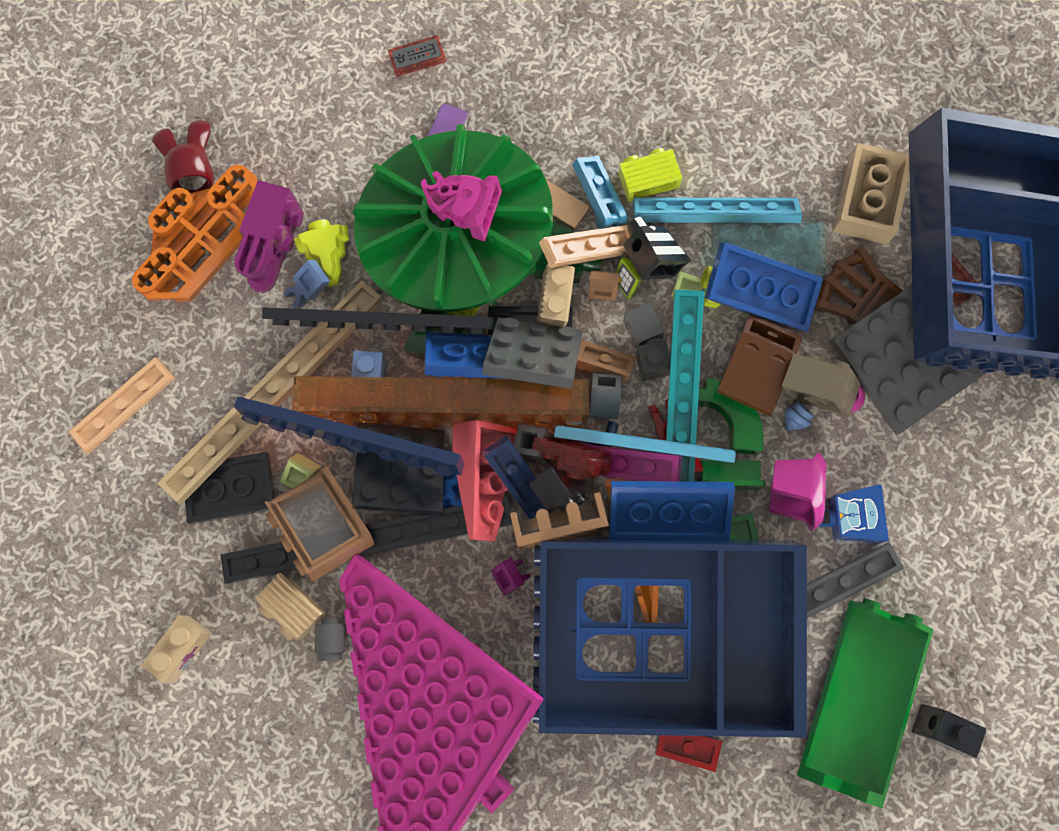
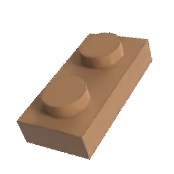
M582 340L576 368L592 373L621 375V382L628 384L636 357Z

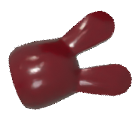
M198 120L190 123L188 126L187 144L178 145L174 134L168 128L159 130L153 136V144L165 157V179L171 191L176 188H184L181 187L178 180L187 176L206 178L203 186L196 190L184 188L189 193L210 189L213 186L214 173L205 152L211 134L209 122Z

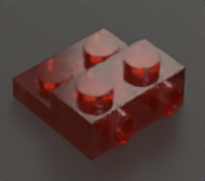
M535 437L532 449L543 452L542 457L557 460V468L567 471V477L584 480V477L595 479L597 475L608 476L611 471V451L561 438Z

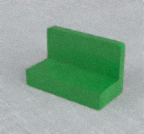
M714 460L701 461L703 468L701 472L702 482H733L735 490L760 491L765 487V480H761V461L735 460V463Z

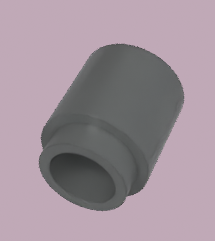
M321 618V624H315L314 653H318L317 661L342 660V653H345V624H339V618Z

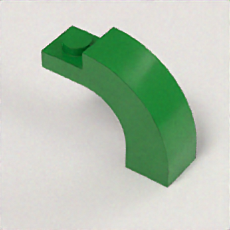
M707 378L703 384V389H699L698 406L714 409L726 420L730 431L729 450H734L736 454L759 455L763 451V428L757 410L717 393L720 380Z

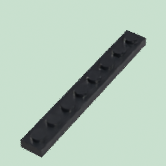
M263 307L262 319H272V325L290 326V320L300 321V326L317 327L318 321L328 322L327 328H345V323H355V329L373 330V324H383V330L401 331V325L412 326V331L429 332V326L440 327V333H457V328H469L468 334L485 335L486 329H494L493 317Z

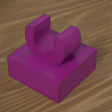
M511 557L490 570L503 596L514 592L525 584L524 581L530 578L529 573L521 575L517 566L523 563L522 559L514 561Z

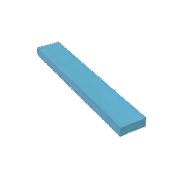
M633 198V218L641 217L645 223H801L802 218L798 198Z
M565 426L556 427L554 437L728 463H735L736 452L729 449Z

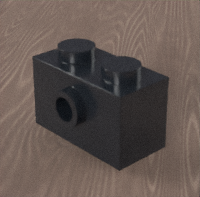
M573 461L551 466L529 484L549 514L558 510L562 513L566 512V506L570 502H575L580 506L587 500L585 495L593 489Z

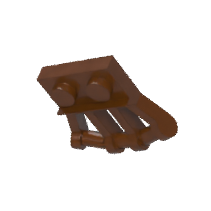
M860 246L850 256L842 260H836L832 265L833 270L830 274L824 275L814 310L843 317L848 324H855L903 290L880 272L866 248ZM858 263L862 264L872 283L851 267ZM844 276L861 289L864 294L859 298L838 280ZM831 292H835L853 308L849 309L829 302Z

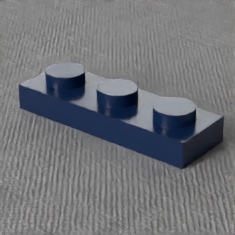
M507 435L482 451L486 460L529 519L534 518L538 510L546 509L529 485L536 479L535 475Z

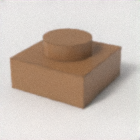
M591 271L588 299L616 301L619 273Z

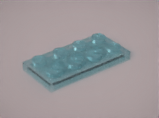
M824 222L712 223L713 265L719 244L727 242L820 277L826 275Z

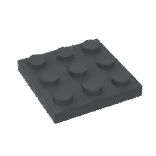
M498 318L483 363L482 375L572 389L583 331L575 330L571 327L548 326L541 322L529 323L518 321L514 318Z

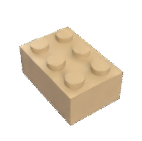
M857 143L848 159L832 232L885 245L891 241L898 232L909 179V154Z

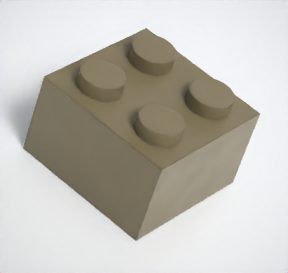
M805 352L803 356L793 354L782 387L794 401L849 417L861 384L849 364L838 360L828 363L821 361V357L815 354Z

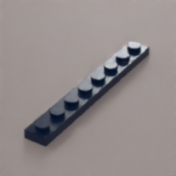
M239 396L234 404V408L242 416L241 419L249 424L258 425L259 422L268 424L271 429L279 432H285V429L291 430L302 438L312 439V436L321 438L323 442L331 446L347 445L351 450L362 454L370 451L377 453L380 458L388 461H394L395 458L404 460L411 467L422 469L423 466L434 468L433 470L436 473L444 476H451V474L461 476L465 465L461 455L454 452Z

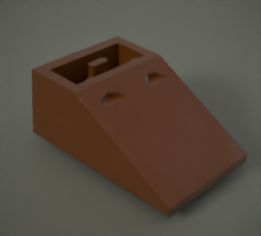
M749 313L736 336L716 392L771 417L783 390L782 384L794 353L798 354L802 337Z

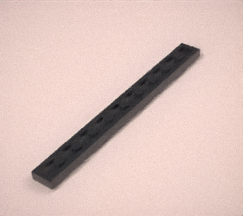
M503 496L502 505L504 512L499 528L513 525L508 496ZM463 506L444 508L441 515L415 514L366 524L365 526L369 530L375 545L359 555L367 556L468 535ZM350 528L299 539L313 561L355 535ZM281 542L220 554L224 584L298 570L293 563L298 558L295 552L292 550L287 553Z

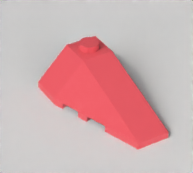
M478 420L453 425L452 452L460 454L465 464L461 476L457 475V481L469 540L496 541L504 512L502 505L505 491L509 490L486 460L482 451L505 435L514 445L517 428Z

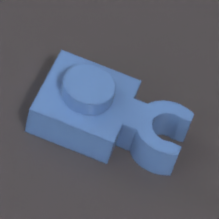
M307 260L292 278L296 283L295 287L287 288L284 295L285 297L295 295L296 301L292 304V307L300 308L305 306L307 300L315 299L330 281L316 260Z

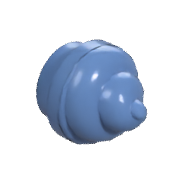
M798 401L793 405L789 404L785 409V429L792 431L794 429L808 428L812 424L810 420L814 417L813 413Z

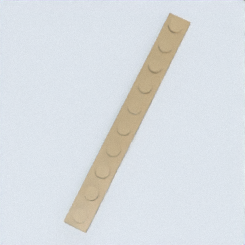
M361 280L332 310L373 312L383 302V299ZM319 322L317 327H314L243 398L279 407L355 330V323H345V328H327L328 322ZM233 407L157 484L181 505L262 423L259 422L258 425H253L243 421L240 413Z

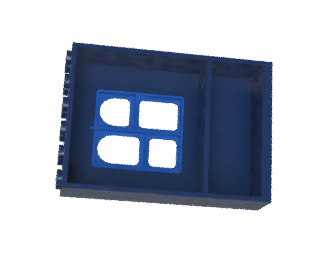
M941 107L909 133L914 361L926 362V365L929 367L953 365L955 370L979 368L981 373L1005 371V375L1008 376L1030 374V378L1034 379L1055 377V380L1059 381V127ZM951 236L973 238L980 242L981 283L953 279ZM993 242L1015 244L1020 247L1021 275L994 271L992 260ZM995 284L1019 287L1023 291L1024 324L1017 333L1005 332L996 322L994 310ZM954 292L978 295L982 298L983 316L979 326L976 328H966L958 323L953 313Z
M554 538L541 541V545H535L534 566H540V575H535L534 597H540V606H534V629H540V636H534L533 660H539V666H534L533 690L539 692V695L544 700L533 716V723H539V733L807 738V545L795 541L606 538ZM598 585H618L621 588V619L618 622H599L587 616L583 608V599L589 589ZM639 585L681 586L684 589V620L681 623L636 622L633 617L634 588ZM596 635H633L636 638V668L632 672L595 671L588 667L583 660V647L588 639ZM671 635L683 637L684 669L681 672L657 673L651 672L648 669V640L651 636Z

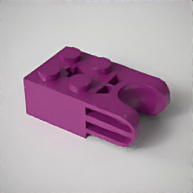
M260 180L257 181L239 230L243 239L234 263L237 271L242 276L247 277V282L252 289L260 293H266L274 288L286 254L291 252L294 247L293 235L296 227L301 226L304 213L289 188Z

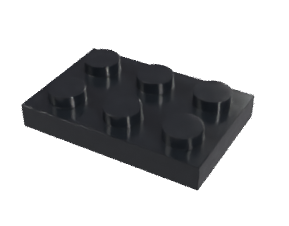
M262 452L226 459L185 500L187 524L192 525L269 511L265 502L275 499L269 453Z

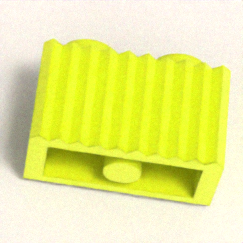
M663 148L655 149L648 156L638 158L636 155L625 158L623 163L619 164L618 174L628 202L633 201V198H645L680 188L682 174L680 173L673 149L666 151Z

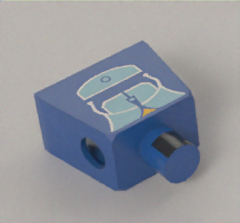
M882 485L834 495L828 499L829 509H825L823 522L819 527L832 526L833 539L874 544L889 541Z

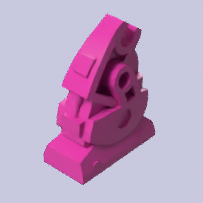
M435 171L432 175L434 180L437 181L436 184L428 185L426 179L421 181L427 204L433 213L442 221L449 218L454 222L455 226L465 229L469 228L473 238L485 242L502 193L497 176H488L484 180L469 175H453L443 178L439 172Z

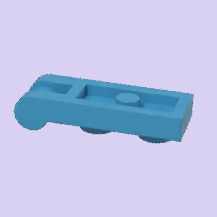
M599 156L576 158L572 166L596 214L595 221L597 227L603 229L609 228L611 225L615 227L625 225L627 223V214Z

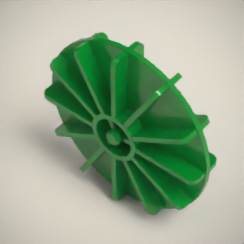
M457 124L456 131L437 133L419 140L413 134L409 136L412 141L411 144L397 151L381 166L375 163L371 167L373 176L366 184L358 204L353 206L352 212L355 216L354 240L360 261L374 283L399 304L403 303L417 309L439 312L440 315L472 309L489 302L494 306L497 304L496 299L511 291L528 275H534L537 271L536 265L543 255L539 242L544 237H550L553 231V202L546 178L540 166L524 150L513 144L511 138L505 134L499 137L479 131H466L464 124ZM435 171L439 172L443 178L453 175H469L484 180L488 176H497L502 193L485 242L473 238L469 228L465 229L455 226L454 222L449 218L442 221L433 213L427 204L421 181L426 179L428 185L436 184L437 181L434 180L432 175Z

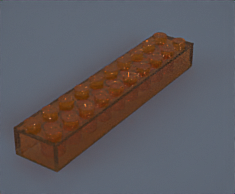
M294 376L292 410L353 426V423L367 422L377 424L392 423V425L410 427L411 423L421 424L422 428L434 429L438 428V424H450V428H453L454 424L478 420L498 425H507V427L518 428V424L535 425V427L546 428L547 430H552L553 426L581 429V426H587L589 380H573L572 389L513 379Z

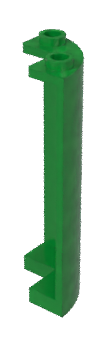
M863 598L862 603L849 601L797 776L883 809L934 629L923 624V618L909 613H905L904 617L891 615L880 609V603Z

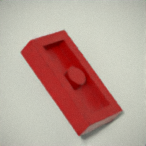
M659 735L654 754L716 772L723 741L707 736Z

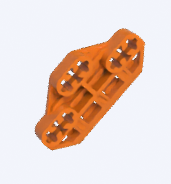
M236 164L228 168L210 189L189 193L184 188H176L170 191L148 217L149 227L153 230L151 255L133 274V287L149 301L170 299L176 302L192 301L240 247L243 236L239 230L245 216L243 211L250 203L258 181L257 177L245 166ZM240 179L241 181L245 180L243 183L239 181L236 182V180ZM220 199L224 201L227 200L224 204L222 202H218V200ZM183 202L186 205L183 207L179 203ZM171 210L175 215H177L176 219L173 217L172 214H169ZM230 219L237 226H234L221 242L217 241L230 227L231 223L228 221ZM163 222L168 224L166 227L160 226ZM205 248L211 255L194 272L192 268L205 255L206 252L203 250ZM168 260L171 261V264L167 266L163 262ZM156 269L162 274V276L159 277L153 271ZM177 277H179L182 281L185 282V284H183L177 290V292H172V290L181 282L177 279ZM147 280L152 282L150 287L144 284Z

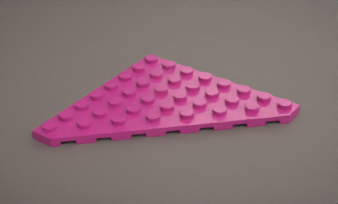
M354 555L340 577L339 582L341 592H344L347 608L344 609L347 634H351L353 652H350L353 674L357 676L360 694L357 695L360 720L364 719L366 738L363 739L367 764H371L373 782L370 783L374 808H377L380 826L377 827V830L461 831L544 698L361 555Z

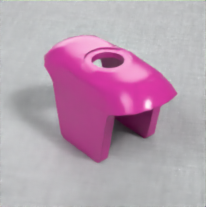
M819 451L812 459L776 460L770 492L769 511L771 513L803 521L811 532L821 525L825 513L827 463Z

